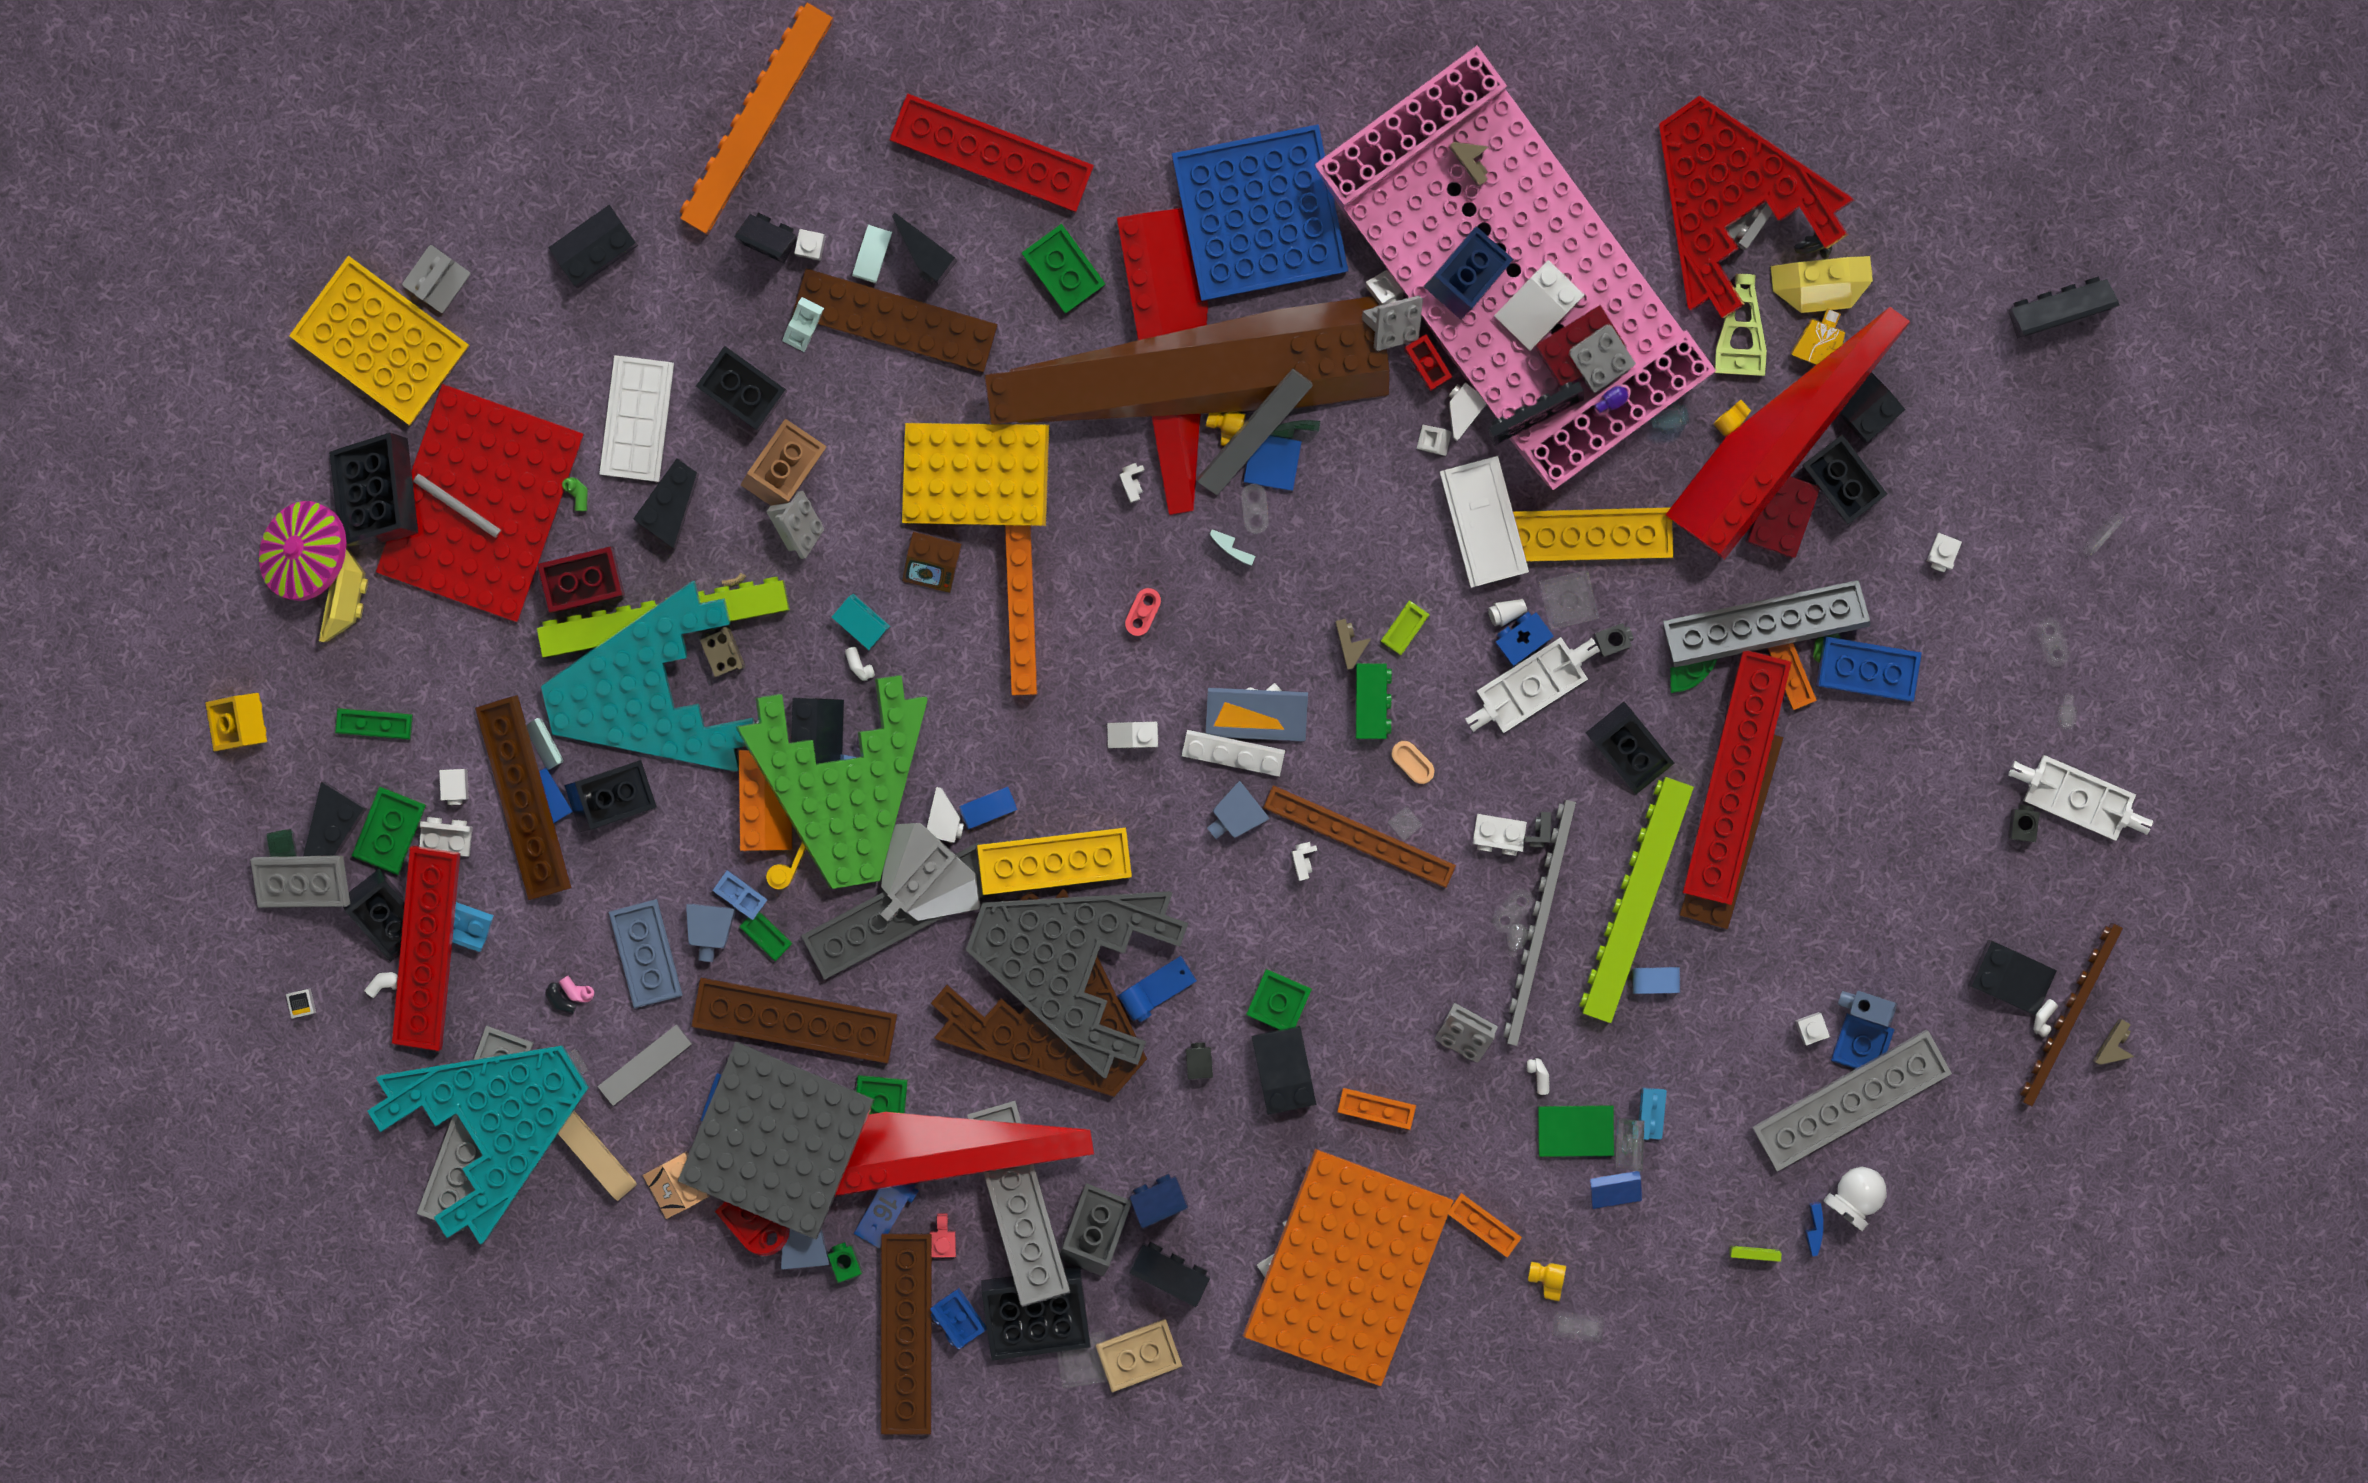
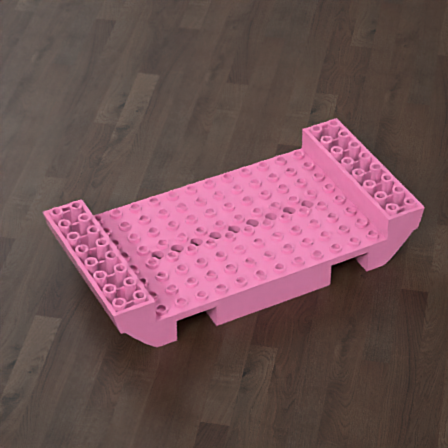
M1477 45L1317 162L1315 167L1343 213L1357 232H1361L1388 269V273L1403 290V295L1406 299L1420 296L1423 299L1421 319L1470 386L1480 394L1497 419L1503 416L1507 419L1515 415L1514 411L1524 405L1530 407L1537 403L1536 400L1547 393L1552 396L1559 392L1560 387L1535 346L1529 351L1494 315L1548 260L1584 294L1557 324L1565 327L1595 307L1602 306L1626 344V349L1636 365L1626 374L1611 381L1607 387L1595 393L1587 387L1582 379L1584 376L1578 378L1572 383H1580L1584 394L1583 401L1510 438L1523 458L1543 479L1547 486L1554 490L1716 370L1687 330L1683 332L1506 90L1507 85ZM1453 142L1489 147L1473 159L1476 163L1480 161L1488 171V174L1485 175L1488 180L1479 187L1448 147ZM1450 183H1458L1461 186V193L1458 196L1453 197L1448 194L1447 186ZM1465 203L1475 205L1476 213L1474 216L1467 217L1462 213V206ZM1486 223L1491 228V233L1488 237L1495 243H1501L1505 246L1506 253L1514 259L1510 264H1517L1521 269V273L1518 277L1512 278L1505 269L1476 305L1460 320L1423 286L1467 235L1479 224ZM1551 330L1538 343L1551 336ZM1622 386L1628 391L1629 397L1627 402L1616 410L1613 409L1611 411L1608 408L1601 413L1596 410L1595 404L1603 400L1602 395L1611 388Z

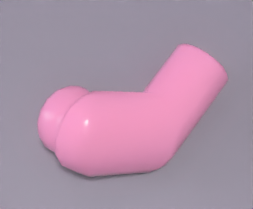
M569 975L558 982L571 1001L586 1003L593 999V988L590 986H575Z

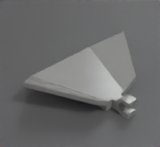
M895 824L883 868L881 888L893 901L880 914L883 918L891 921L900 909H903L917 921L981 909L975 872L923 824Z

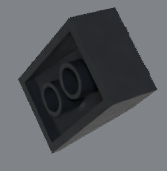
M757 213L756 216L750 214L736 232L735 239L740 244L785 264L797 239V236L793 234L794 229L780 223L779 227L770 223L771 218L761 213Z
M894 213L892 218L919 271H921L919 273L920 277L930 285H933L934 282L940 285L956 264V258L905 219Z
M1871 372L1839 414L1865 444L1906 409Z
M1625 701L1585 732L1635 794L1639 793L1674 764L1673 760Z
M641 760L564 785L579 832L592 830L657 807Z
M378 869L349 892L350 904L343 908L391 962L400 955L405 898L386 875Z
M1988 940L1968 986L2036 1016L2057 970Z
M1301 1026L1251 1036L1267 1115L1317 1105Z

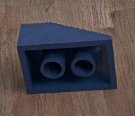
M1476 226L1423 287L1461 320L1514 259Z
M1166 1174L1157 1178V1184L1149 1188L1147 1184L1133 1189L1134 1194L1130 1196L1141 1228L1188 1208L1187 1199L1176 1175L1170 1177V1174Z

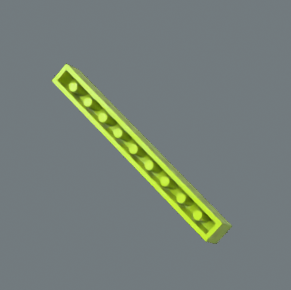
M778 576L763 579L764 584L754 586L753 581L738 584L739 589L729 590V586L715 588L714 594L705 595L704 591L698 592L700 603L725 598L730 622L790 610L784 580L778 581ZM655 600L640 603L641 608L631 609L630 605L617 607L616 613L607 614L606 610L591 612L592 617L582 619L581 615L567 617V622L558 624L557 619L542 622L543 627L537 628L542 657L546 658L596 648L657 606Z
M1664 777L1663 781H1657L1653 793L1657 795L1654 805L1649 804L1645 818L1649 819L1646 828L1641 827L1637 841L1640 842L1638 852L1633 851L1629 861V865L1632 866L1630 875L1625 874L1620 889L1624 890L1622 898L1616 899L1612 912L1616 913L1613 923L1608 922L1604 932V936L1608 938L1605 946L1600 945L1596 955V960H1599L1597 969L1591 970L1587 983L1591 984L1588 994L1583 993L1579 1007L1583 1008L1581 1012L1583 1014L1609 1023L1613 1020L1688 806L1693 786L1668 777Z

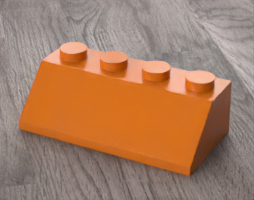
M739 750L740 851L792 850L791 821L749 750Z

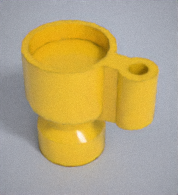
M1739 400L1720 416L1713 425L1723 436L1727 437L1744 422L1751 410L1742 400Z
M1239 412L1209 413L1206 427L1213 429L1219 427L1221 429V446L1225 447L1244 425L1246 414Z
M1531 1262L1528 1281L1534 1283L1538 1281L1543 1282L1544 1298L1560 1301L1566 1266L1549 1263L1543 1267L1540 1263Z

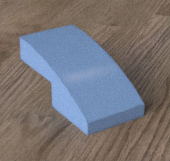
M728 870L712 890L752 920L768 900Z

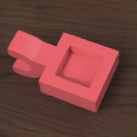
M938 1213V1231H930V1234H932V1257H956L955 1231H948V1213Z

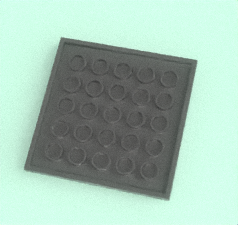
M735 1042L678 1182L817 1239L875 1099L744 1044Z

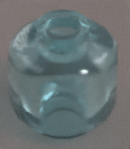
M1678 400L1674 401L1651 418L1653 428H1658L1659 432L1663 435L1682 432L1686 425L1689 424V414L1686 405H1682Z

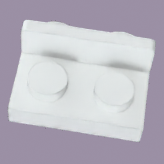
M1477 814L1472 844H1478V850L1492 852V847L1502 848V854L1516 856L1517 851L1523 852L1527 822Z
M427 817V822H420L421 835L419 847L461 853L460 856H470L473 827L467 826V821L452 820V824H443L442 818Z

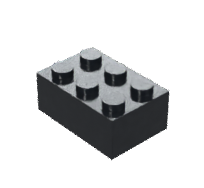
M726 346L722 348L696 385L698 389L757 431H760L787 393L784 387Z

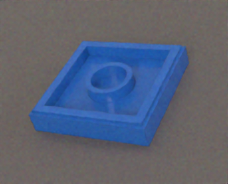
M1268 436L1248 459L1244 482L1293 491L1302 441Z
M1846 1013L1831 1061L1856 1069L1888 1051L1895 1029Z
M1640 1171L1590 1179L1592 1208L1642 1201Z

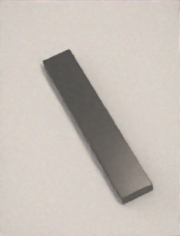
M1292 368L1198 476V482L1218 495L1313 386L1312 382Z

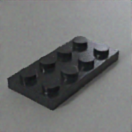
M1568 382L1559 388V392L1552 396L1547 393L1536 400V404L1530 407L1524 405L1514 411L1515 415L1507 419L1503 416L1494 420L1491 423L1492 426L1489 427L1490 439L1494 446L1583 401L1584 394L1580 383L1573 384Z

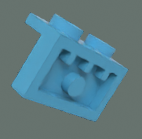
M456 902L452 942L480 952L487 940L494 915Z
M1641 1088L1637 1137L1639 1139H1662L1667 1093L1665 1089Z

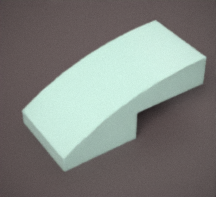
M868 225L852 276L877 283L892 232Z
M801 297L782 341L805 352L824 308Z
M1211 530L1210 536L1225 552L1235 559L1252 566L1255 556L1232 548L1235 540L1234 537Z

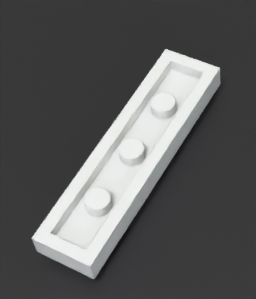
M1187 730L1182 752L1183 757L1280 776L1285 750L1191 730Z

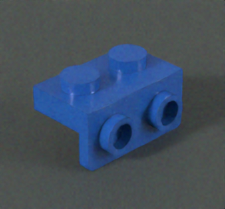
M960 1288L930 1308L933 1320L937 1325L943 1327L948 1342L952 1346H956L958 1350L987 1330L986 1325Z

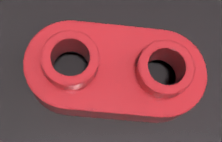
M1145 588L1137 594L1125 621L1126 629L1130 634L1141 636L1149 630L1161 604L1160 595L1156 590ZM1146 596L1153 598L1152 605L1147 606L1144 604L1143 600ZM1135 619L1142 620L1143 625L1141 628L1133 626Z

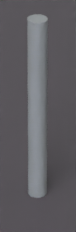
M417 474L413 480L414 483L493 537H498L501 529L422 475Z

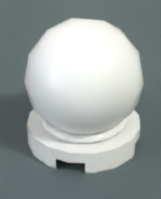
M1866 1167L1853 1168L1842 1176L1838 1184V1194L1833 1196L1829 1193L1823 1201L1841 1215L1847 1213L1844 1218L1863 1231L1869 1224L1864 1220L1865 1216L1878 1211L1887 1197L1886 1184L1882 1176L1875 1170Z

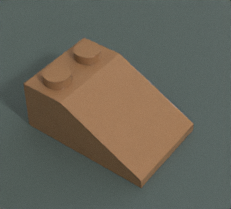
M785 419L740 485L770 506L789 503L827 446Z

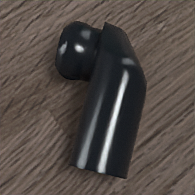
M555 982L550 983L545 990V996L552 1008L574 1015L577 1003L563 999L560 993L561 986Z

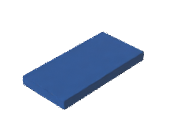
M1824 637L1816 686L1914 702L1922 653Z

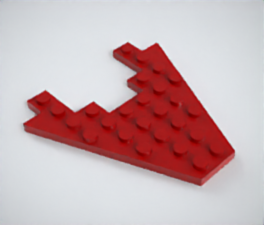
M1698 96L1659 123L1689 310L1693 311L1710 299L1720 316L1725 319L1745 305L1719 263L1739 250L1727 227L1764 202L1768 203L1779 221L1800 208L1827 249L1848 235L1836 213L1855 201L1853 197L1703 96Z

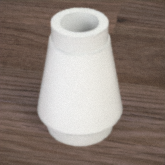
M1523 599L1493 603V606L1488 608V613L1492 624L1502 627L1527 613V607Z

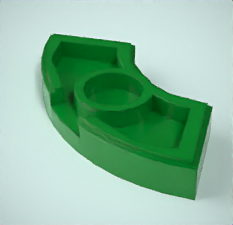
M1717 659L1670 668V693L1685 691L1699 684L1712 671Z

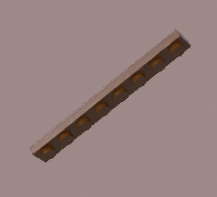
M2110 923L2109 927L2105 926L2101 931L2099 939L2102 941L2098 949L2093 948L2087 960L2090 962L2087 971H2081L2076 981V984L2079 986L2075 994L2071 992L2065 1002V1006L2068 1008L2064 1016H2058L2053 1027L2056 1029L2053 1037H2048L2042 1048L2045 1053L2041 1061L2037 1059L2031 1069V1073L2034 1074L2029 1083L2025 1082L2019 1093L2022 1096L2021 1102L2031 1107L2033 1106L2123 930L2122 927Z

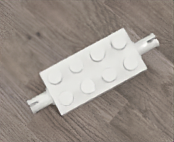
M1560 637L1477 690V693L1484 702V707L1468 718L1466 717V722L1470 724L1478 719L1476 723L1470 726L1472 731L1475 732L1478 728L1493 720V722L1496 721L1501 731L1505 733L1588 680L1580 666H1582L1583 661L1600 652L1598 646L1588 651L1589 647L1596 644L1590 638L1587 642L1573 650L1572 648L1569 649Z
M2042 756L2038 768L2035 770L2014 761L2012 768L2021 772L2013 769L2009 771L2008 776L2028 783L2029 789L2023 800L2024 802L2117 841L2123 827L2126 828L2128 826L2147 835L2150 829L2142 826L2141 823L2147 826H2152L2153 820L2133 813L2131 807L2136 794L2048 756Z

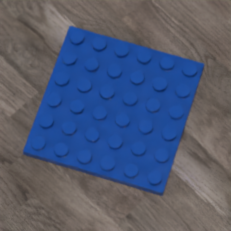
M1319 124L1171 154L1201 301L1348 272L1334 197L1315 167V164L1325 157Z

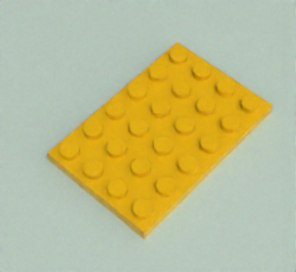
M350 256L345 259L289 335L410 426L470 346Z
M905 423L902 523L1046 526L1049 425Z

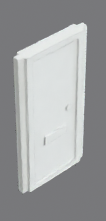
M614 355L600 475L660 481L674 363Z
M1498 456L1440 471L1470 587L1528 573L1527 562Z

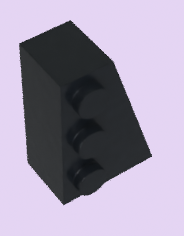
M676 458L633 520L676 549L699 473Z
M321 782L303 856H338L367 810V807L327 782Z

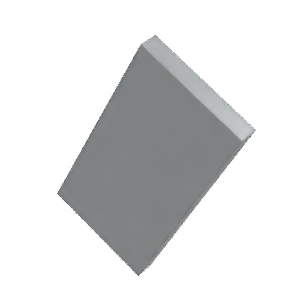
M343 856L254 857L250 860L258 908L344 907L350 904Z

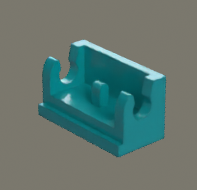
M854 594L850 595L832 615V618L868 650L891 627Z

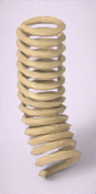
M740 573L734 579L722 580V584H724V587L730 586V582L731 586L738 585L737 581L742 582L746 575Z

